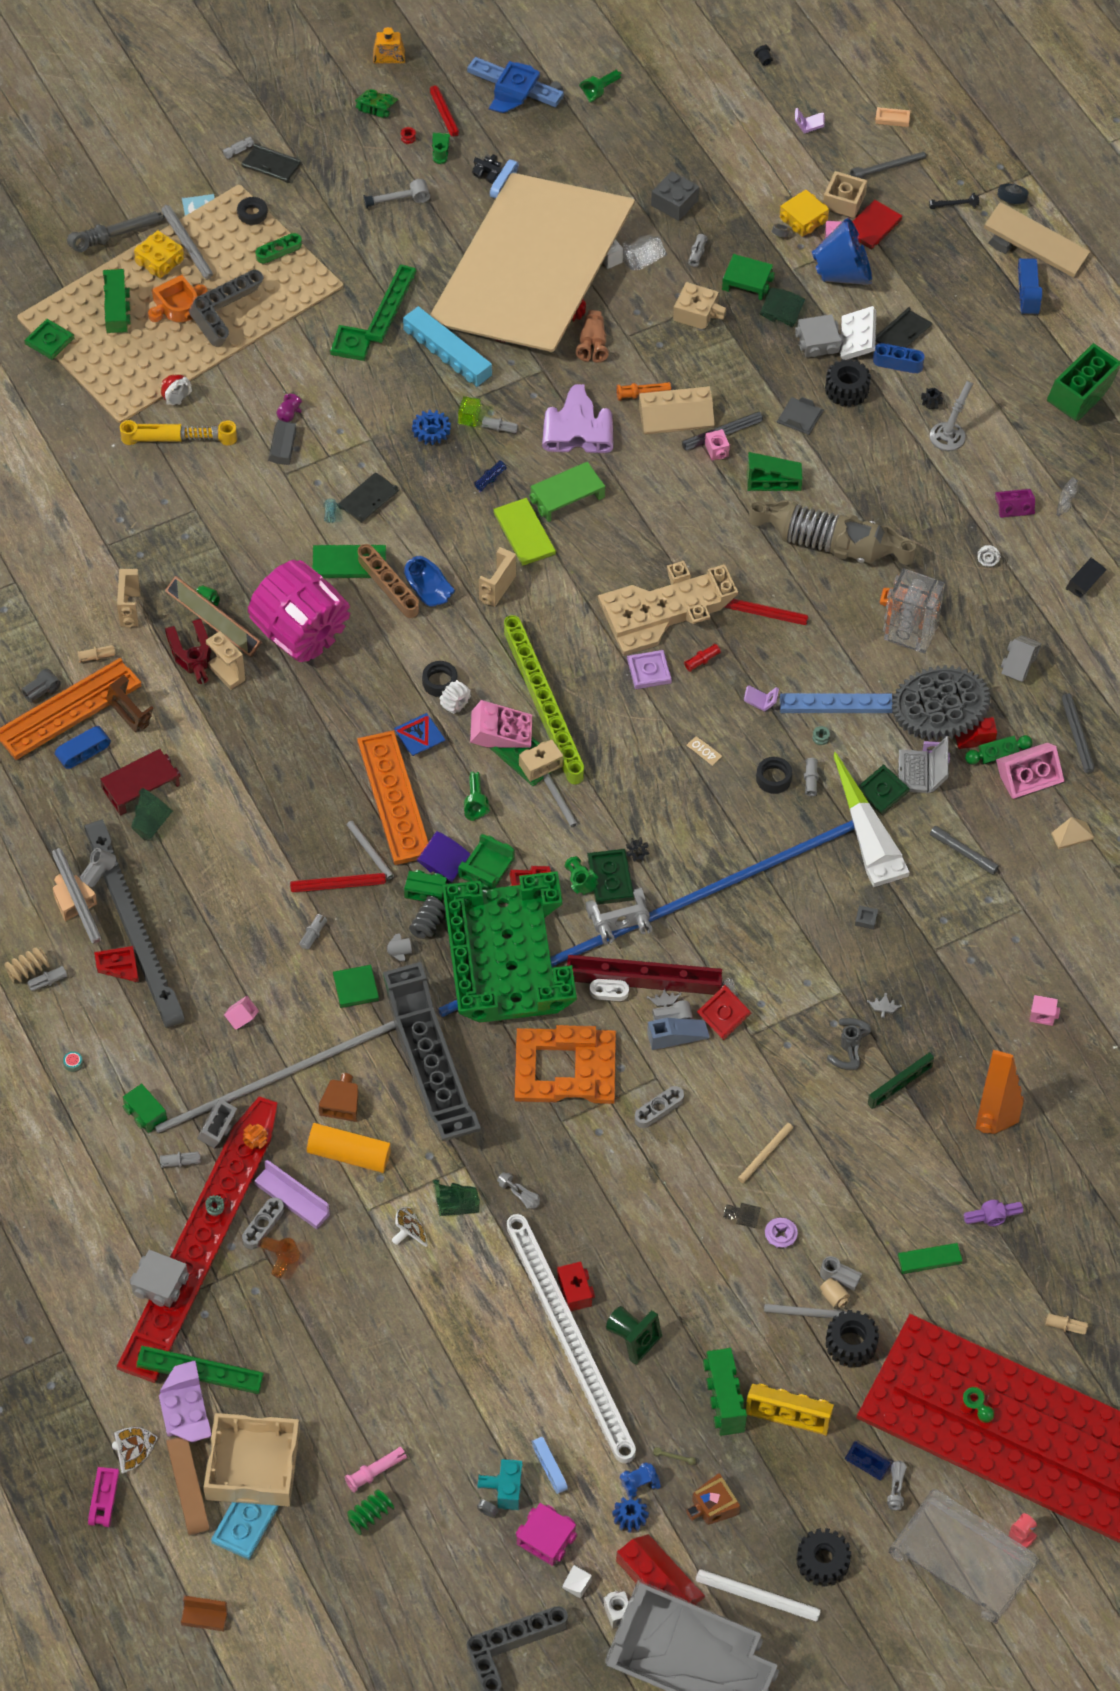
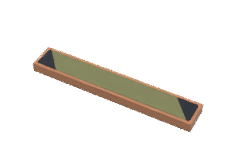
M175 576L165 591L217 632L221 631L230 642L248 656L252 657L262 643L256 636L178 576Z

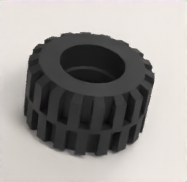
M842 359L841 362L836 361L834 365L829 367L826 375L825 392L828 398L833 400V403L851 407V405L857 406L859 402L862 403L864 399H867L871 374H869V369L865 368L863 363L859 364L860 361H852V359H848V361Z
M848 1310L846 1314L842 1311L839 1313V1317L836 1315L833 1317L832 1322L830 1321L828 1325L825 1343L829 1356L833 1355L832 1360L835 1362L838 1360L840 1361L839 1365L844 1366V1364H848V1367L852 1368L853 1365L861 1367L862 1362L867 1364L869 1358L872 1359L874 1357L879 1340L878 1326H874L875 1321L873 1318L869 1320L868 1314L861 1315V1311L858 1310L856 1313ZM846 1333H855L863 1339V1342L851 1345L844 1342L841 1336Z

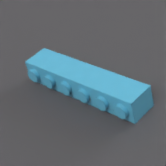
M419 306L403 317L405 332L411 334L420 344L426 346L431 353H435L444 363L449 364L455 372L463 375L468 382L479 386L492 376V363Z

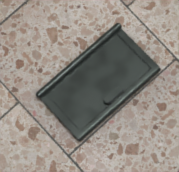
M254 144V148L241 165L244 168L247 167L289 183V179L301 165V160Z
M908 307L876 335L875 341L879 344L884 343L907 348L923 332L930 328L933 323L914 313Z
M375 472L339 502L338 508L345 510L362 523L399 491L398 486H394Z

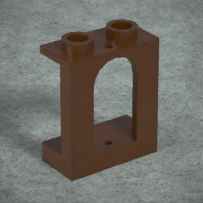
M123 675L109 685L106 700L134 732H137L139 729L144 730L150 724L153 707L150 706L144 712L140 711L125 694L129 680ZM117 700H119V701L123 704V706L130 712V714L133 716L134 720H133V719L130 717V715L123 709V707L117 702Z

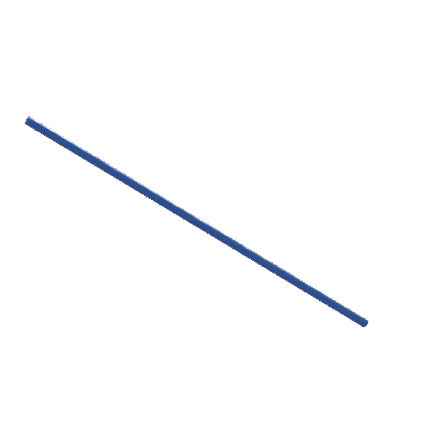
M853 820L649 912V922L655 921L855 829ZM634 925L612 931L614 938H617L639 928V926ZM601 935L550 957L551 967L567 961L568 955H580L604 944ZM457 1000L438 1008L440 1016L444 1017L457 1011Z

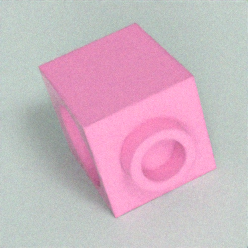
M723 429L706 433L705 446L711 460L729 457L730 445Z
M1034 995L1030 1022L1053 1026L1054 1019H1058L1060 1007H1057L1058 999Z

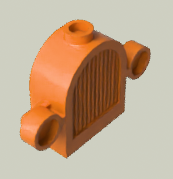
M180 275L153 288V301L157 306L148 310L149 320L158 322L162 319L163 314L174 322L192 320L189 309L196 297L207 292V287L200 284L193 288L184 276Z

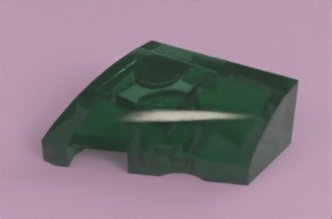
M141 788L138 793L140 798L138 805L135 807V818L132 821L131 828L145 841L154 836L173 811L151 792Z
M437 1179L433 1180L439 1216L479 1213L480 1199L476 1187L461 1186L457 1183L446 1186L439 1184Z

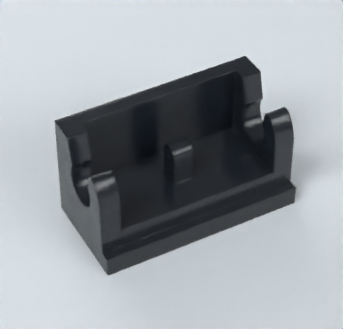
M1091 557L1072 577L1065 589L1081 598L1107 569Z

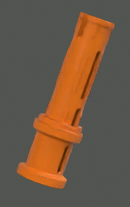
M670 382L647 385L632 383L627 386L618 384L616 387L618 400H622V398L636 399L639 393L671 390Z

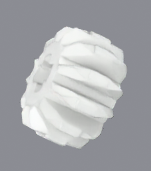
M451 682L442 691L443 694L439 698L441 700L440 704L444 709L453 714L459 713L469 703L468 699L471 697V690L462 682Z

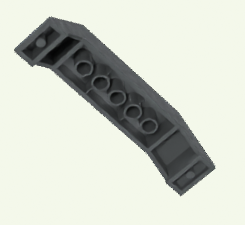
M421 962L383 972L395 1028L430 1128L441 1141L481 1131L475 1111H472L466 1100L435 1014L427 978Z

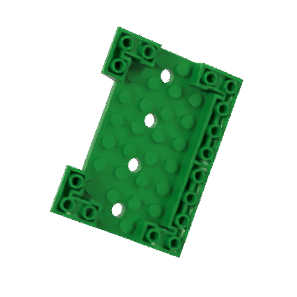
M558 871L519 876L520 885L482 889L481 880L442 885L458 1012L460 1015L482 1023L557 1014L577 1000L572 965L552 968L544 918L563 905ZM500 903L508 904L506 907H499L498 905ZM505 934L512 935V937L509 939L503 938L502 936ZM510 965H514L517 967L515 970L507 969V967ZM514 997L521 998V1001L513 1002L511 1001V999Z

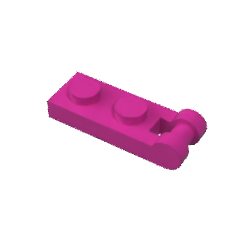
M98 1467L88 1525L103 1524V1527H110L120 1473L119 1469ZM97 1511H105L104 1516L97 1515Z

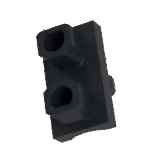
M493 154L490 158L486 156L484 160L475 157L473 160L475 165L472 171L473 175L481 178L484 172L488 173L486 180L493 184L502 171V168H500L501 163L497 161L498 156Z

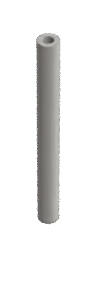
M549 773L544 775L543 779L570 827L577 826L578 823Z
M349 821L347 823L348 828L382 873H385V877L391 880L394 874L353 821Z
M765 1304L764 1312L822 1318H833L835 1315L839 1317V1313L842 1312Z

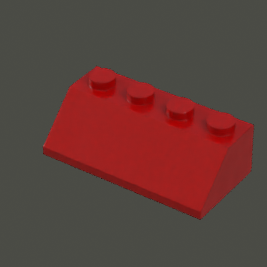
M649 1534L633 1538L617 1551L616 1562L635 1583L638 1580L685 1599L694 1605L705 1598V1595Z

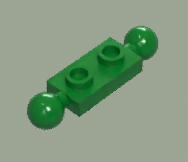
M1028 735L1021 736L1018 741H1016L1015 736L979 745V752L969 750L965 755V759L971 765L977 764L980 759H982L983 764L996 761V759L1020 752L1019 748L1022 750L1031 748L1033 741Z

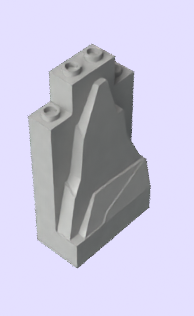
M640 1580L635 1585L605 1659L607 1666L666 1691H771L768 1690L771 1681L775 1682L779 1670L776 1669L778 1665L775 1662L754 1654L755 1650H760L763 1639L760 1638L762 1635L760 1632Z

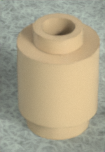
M830 1278L821 1285L822 1295L834 1309H842L849 1303L850 1294L837 1280L834 1281L833 1278Z

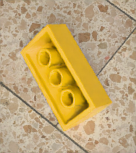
M752 1383L747 1396L746 1413L753 1417L827 1436L834 1404H830L826 1400H814L803 1394H791L784 1389H772L765 1384Z

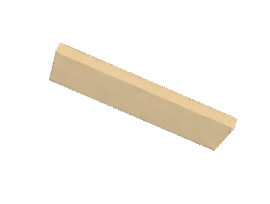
M1001 202L983 227L1073 278L1090 253L1087 249Z

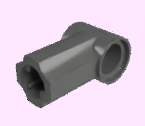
M47 668L37 675V679L21 688V691L28 702H33L46 692L53 693L58 690L61 681Z

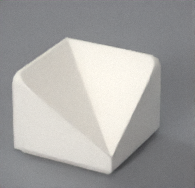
M573 1566L562 1588L581 1599L592 1582V1575Z

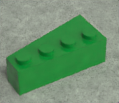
M725 1348L707 1351L706 1359H703L704 1372L708 1371L709 1378H706L708 1391L711 1390L713 1396L710 1397L711 1409H715L716 1416L713 1417L715 1429L719 1428L720 1436L745 1433L747 1413L743 1407L744 1400L742 1394H740L739 1379L734 1376L736 1375V1366L732 1349Z

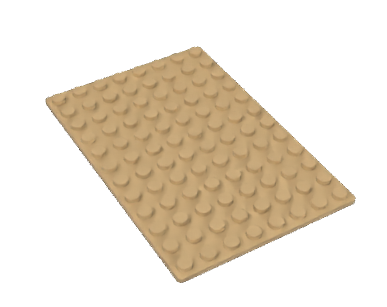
M511 173L430 316L449 329L545 351H555L635 204L634 199Z

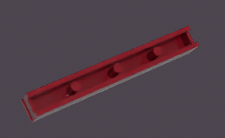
M568 955L567 966L572 965L574 982L591 984L596 979L621 980L626 982L629 987L665 989L666 991L715 995L722 988L723 977L721 968Z

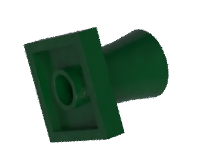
M620 1306L612 1312L606 1323V1330L625 1339L629 1360L635 1365L662 1337L658 1314L652 1310L640 1322L623 1306Z

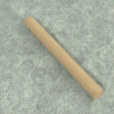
M787 1123L738 1177L741 1183H745L793 1129L790 1123Z

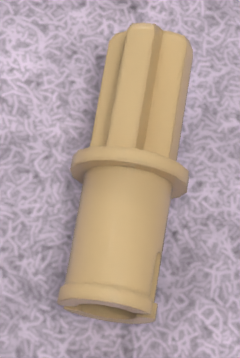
M113 645L100 648L95 646L94 649L77 651L79 662L82 663L95 659L98 661L100 658L114 656L115 648Z
M1048 1313L1046 1326L1063 1329V1332L1067 1330L1083 1335L1086 1334L1088 1323L1070 1319L1069 1316L1066 1318Z

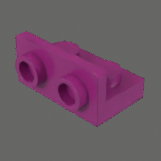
M1031 489L995 492V500L999 506L1000 518L1035 514V497Z

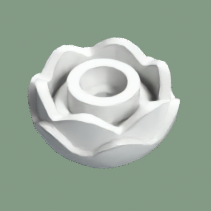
M992 545L983 546L978 551V561L983 566H994L1000 561V552Z

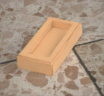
M877 107L875 124L909 127L910 110Z

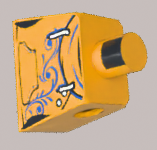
M390 27L384 28L383 32L376 33L373 63H405V48L401 33L393 32V29Z

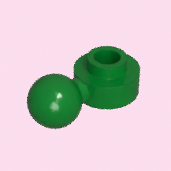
M979 1387L968 1388L963 1395V1401L966 1406L973 1409L977 1408L980 1421L985 1423L992 1421L994 1410L990 1406L984 1405L985 1394ZM971 1394H977L978 1400L973 1401L970 1397Z

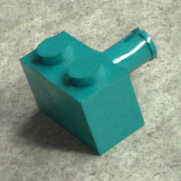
M501 1459L500 1474L498 1476L479 1474L478 1488L497 1489L498 1509L519 1510L522 1461Z

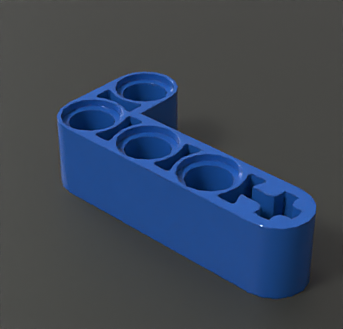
M1019 258L1018 278L1021 314H1039L1042 301V287H1039L1037 259Z

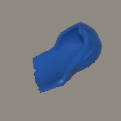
M415 556L406 563L404 568L406 579L422 602L431 607L448 602V598L451 597V594H454L455 589L449 584L438 566L423 556Z

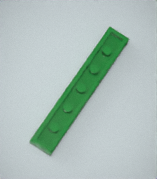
M402 264L399 265L365 334V339L379 343L383 342L413 281L416 268Z
M141 1345L136 1365L138 1368L170 1375L175 1366L195 1361L199 1381L254 1394H259L263 1372Z

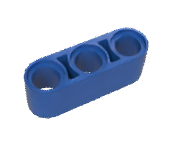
M880 343L875 346L873 363L883 368L920 373L923 370L925 356L919 350Z
M95 726L60 745L54 754L66 769H70L105 750L110 745L111 740L100 726Z

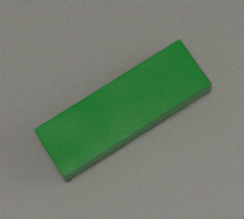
M958 1243L906 1251L897 1255L902 1274L962 1264Z

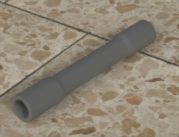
M935 825L932 828L930 836L950 846L978 864L985 871L994 875L999 869L998 864L978 854Z

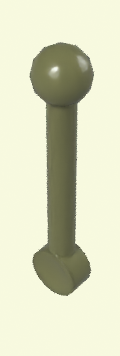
M659 1447L653 1450V1454L656 1457L662 1455L688 1462L689 1465L696 1463L694 1457L687 1458L662 1451Z

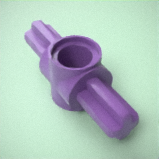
M990 1200L981 1206V1210L964 1213V1221L966 1224L984 1221L988 1226H998L1005 1222L1006 1217L1022 1214L1023 1205L1021 1202L1003 1205L999 1200Z

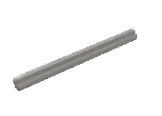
M164 205L161 208L162 213L203 278L209 280L213 276V272L171 206Z
M61 848L53 850L54 860L91 943L100 942V933Z

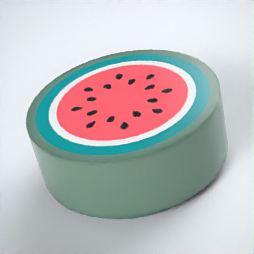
M77 1051L67 1052L63 1057L64 1068L70 1072L81 1069L83 1066L82 1055Z

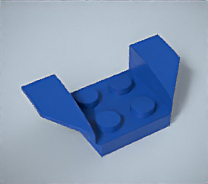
M509 61L495 84L494 100L489 110L505 113L523 104L540 77V71L534 70L530 65Z

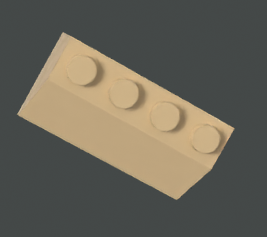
M710 386L639 393V411L644 435L714 428L713 401Z

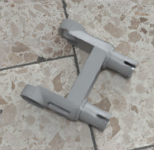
M642 888L634 889L633 894L636 901L634 906L600 914L596 902L593 900L585 902L588 917L592 919L594 927L600 933L604 944H608L607 938L610 944L614 941L615 938L612 931L638 925L641 934H646L644 929L647 930L648 934L652 931V926L649 922L650 914L646 907ZM619 917H626L623 921H617Z

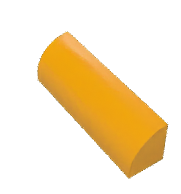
M313 1123L308 1139L307 1153L384 1173L391 1154L390 1143Z

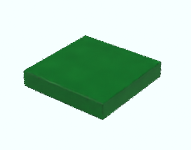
M46 319L24 342L25 345L53 360L75 337L73 333Z
M339 325L330 355L365 361L371 340L365 339L367 330Z
M371 965L333 972L340 1008L379 1001Z

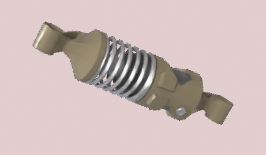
M783 500L777 503L757 501L753 502L750 506L749 522L754 526H761L770 521L785 542L792 541L794 544L799 532H801L799 545L803 543L805 534H807L806 547L809 546L812 537L813 549L818 544L819 551L825 548L826 552L834 554L839 559L850 557L860 563L871 564L877 559L893 553L902 564L908 565L914 561L916 544L907 537L899 535L889 525L882 526L874 521L863 522L852 514H838L836 517L834 513L828 515L827 511L822 514L820 509L815 512L814 507L809 510L805 506L802 509L801 504L791 502L790 500Z

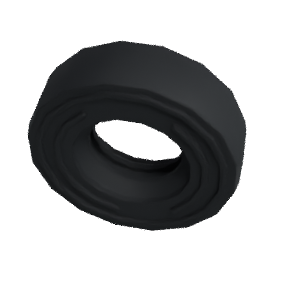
M247 197L238 203L237 215L245 224H259L267 217L268 208L261 198ZM251 207L259 209L256 214H248L246 210Z

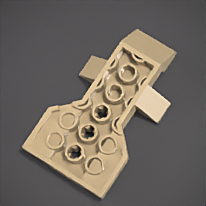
M681 561L667 566L671 583L669 586L647 591L630 585L598 595V601L623 656L658 646L662 635L671 625L684 621L692 624L710 619V613L720 611L738 595L736 586L725 564L708 569V574L690 579L689 570L685 562Z

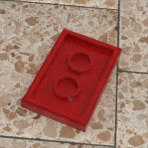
M874 200L852 221L859 233V236H857L859 243L872 250L902 220V215Z

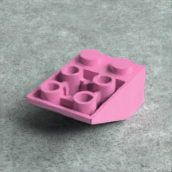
M483 700L472 710L470 743L484 747H531L532 714Z

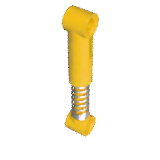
M126 420L120 424L121 441L126 445H134L137 442H181L182 439L186 440V438H189V440L191 438L194 440L196 438L199 440L201 438L204 440L206 438L209 440L213 438V440L218 439L223 445L227 446L233 445L237 441L236 425L228 420L221 422L219 426H211V428H208V426L206 428H203V426L201 428H198V426L196 428H193V426L185 428L181 424H136L132 420Z

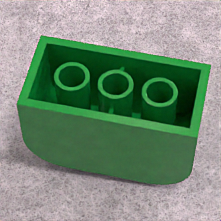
M1093 343L1054 381L1047 397V402L1075 422L1079 421L1111 387L1119 371L1120 361Z

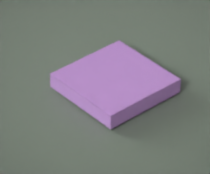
M664 650L627 656L635 689L670 684L672 682Z

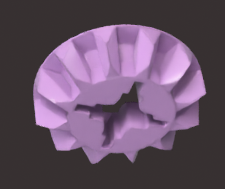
M786 1218L773 1219L765 1228V1238H767L769 1245L772 1244L776 1248L784 1247L786 1249L787 1246L793 1245L797 1239L798 1232L795 1224ZM777 1231H779V1232L785 1231V1235H784L785 1237H783V1236L777 1237V1233H778Z

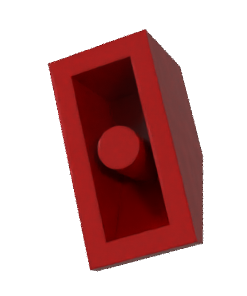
M994 717L983 718V721H979V726L973 725L974 730L967 729V734L960 732V737L955 734L958 749L974 748L996 741L997 729Z

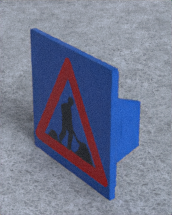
M427 713L394 728L403 745L412 756L445 741V738Z

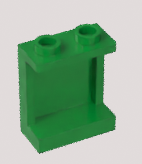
M733 254L723 277L722 290L729 292L730 287L734 286L759 294L758 299L762 300L764 294H768L769 282H773L775 276L773 264Z
M481 834L479 844L466 863L462 861L459 865V878L467 882L481 880L482 889L496 888L515 860V849L509 844L497 841L492 836Z

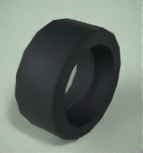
M446 661L431 662L423 670L422 684L424 690L435 697H440L443 694L442 691L451 682L458 681L456 668ZM435 673H445L451 677V681L444 685H435L429 681V677Z
M765 758L757 767L756 782L765 792L771 794L784 792L792 782V767L783 758ZM776 768L785 773V778L778 782H772L764 778L763 773L768 769Z

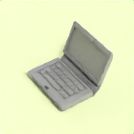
M948 736L933 748L929 754H927L928 751L899 750V779L909 787V792L931 793L949 777Z

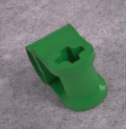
M433 132L432 158L437 164L446 163L448 160L450 133Z

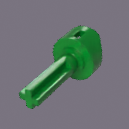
M616 69L600 79L591 76L582 81L579 87L584 92L588 102H593L602 97L604 88L619 80L622 73Z
M472 771L469 776L470 795L464 800V815L470 821L490 813L489 799L481 794L480 773Z

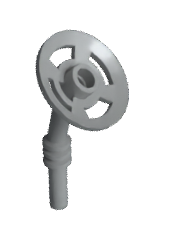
M966 382L959 398L955 400L956 403L954 402L955 406H952L953 410L948 422L938 423L931 429L930 440L936 448L943 451H954L964 444L965 432L955 422L959 412H962L961 409L964 408L963 405L966 404L965 400L973 386L972 382ZM958 436H961L960 440L954 444V442L958 439ZM941 438L942 440L947 441L948 443L947 445L942 444L937 439Z

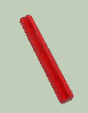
M437 85L431 86L430 93L450 136H458L459 129Z

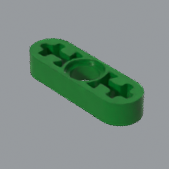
M291 233L258 247L255 251L257 262L265 264L299 250L302 247L301 236L297 233ZM277 246L283 247V249L279 251L275 250L274 248Z

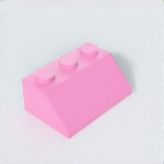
M1050 743L996 759L1000 778L1013 799L1064 782L1057 747Z

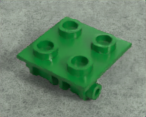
M369 89L360 95L355 102H357L356 108L359 111L368 114L372 112L373 115L385 118L390 113L387 109L398 101V98L393 97L391 94H381L374 89Z

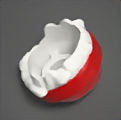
M169 375L162 381L161 395L166 400L167 405H180L181 400L192 392V385L184 375Z

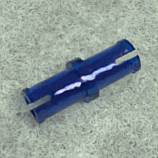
M499 460L492 468L485 470L484 475L474 482L476 489L483 491L491 482H495L497 477L507 469L505 463Z

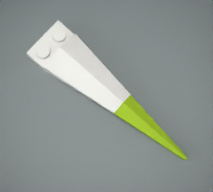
M834 752L835 763L854 823L865 870L873 887L909 877L910 872L900 850L838 754Z

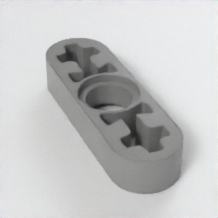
M672 1086L640 1107L635 1112V1124L640 1128H647L680 1106L684 1100L683 1090L680 1087ZM671 1094L678 1095V1099L675 1097L671 1099ZM661 1103L665 1108L662 1111H657L654 1109V1105ZM641 1115H642L643 1117L647 1116V1120H645V1119H641V1120H640V1116H641Z
M270 1198L244 1231L242 1239L243 1245L247 1249L258 1248L283 1215L284 1204L281 1199ZM278 1205V1210L274 1209L271 1213V1206L275 1207ZM265 1219L269 1224L266 1227H259L258 1222ZM255 1235V1241L251 1240L249 1242L248 1237L252 1238Z

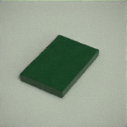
M617 849L587 853L589 869H593L599 877L596 879L599 884L593 890L596 904L634 901L626 850Z

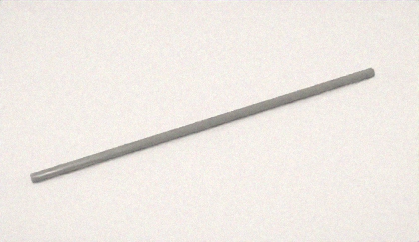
M394 1020L156 1125L155 1129L157 1133L163 1132L212 1110L219 1099L228 1103L395 1029Z

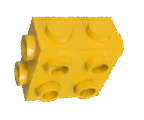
M805 189L780 206L779 217L794 232L804 237L828 221L829 209L814 194Z
M158 230L134 249L135 262L160 279L184 260L183 247Z

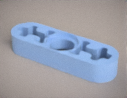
M511 159L507 161L491 187L490 197L496 199L509 175L517 173L519 167L517 161Z
M540 1437L533 1440L534 1451L555 1492L559 1494L566 1491L568 1488L565 1479L544 1438Z

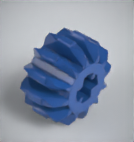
M632 1495L629 1496V1500L622 1497L621 1503L616 1502L615 1510L612 1511V1516L615 1517V1525L620 1524L621 1531L625 1528H628L629 1533L632 1532V1528L639 1531L640 1525L645 1526L646 1518L649 1516V1512L646 1511V1503L641 1504L640 1497L636 1501L633 1500Z

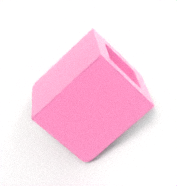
M246 996L230 1006L224 1016L234 1029L237 1030L254 1019L259 1010L250 998Z

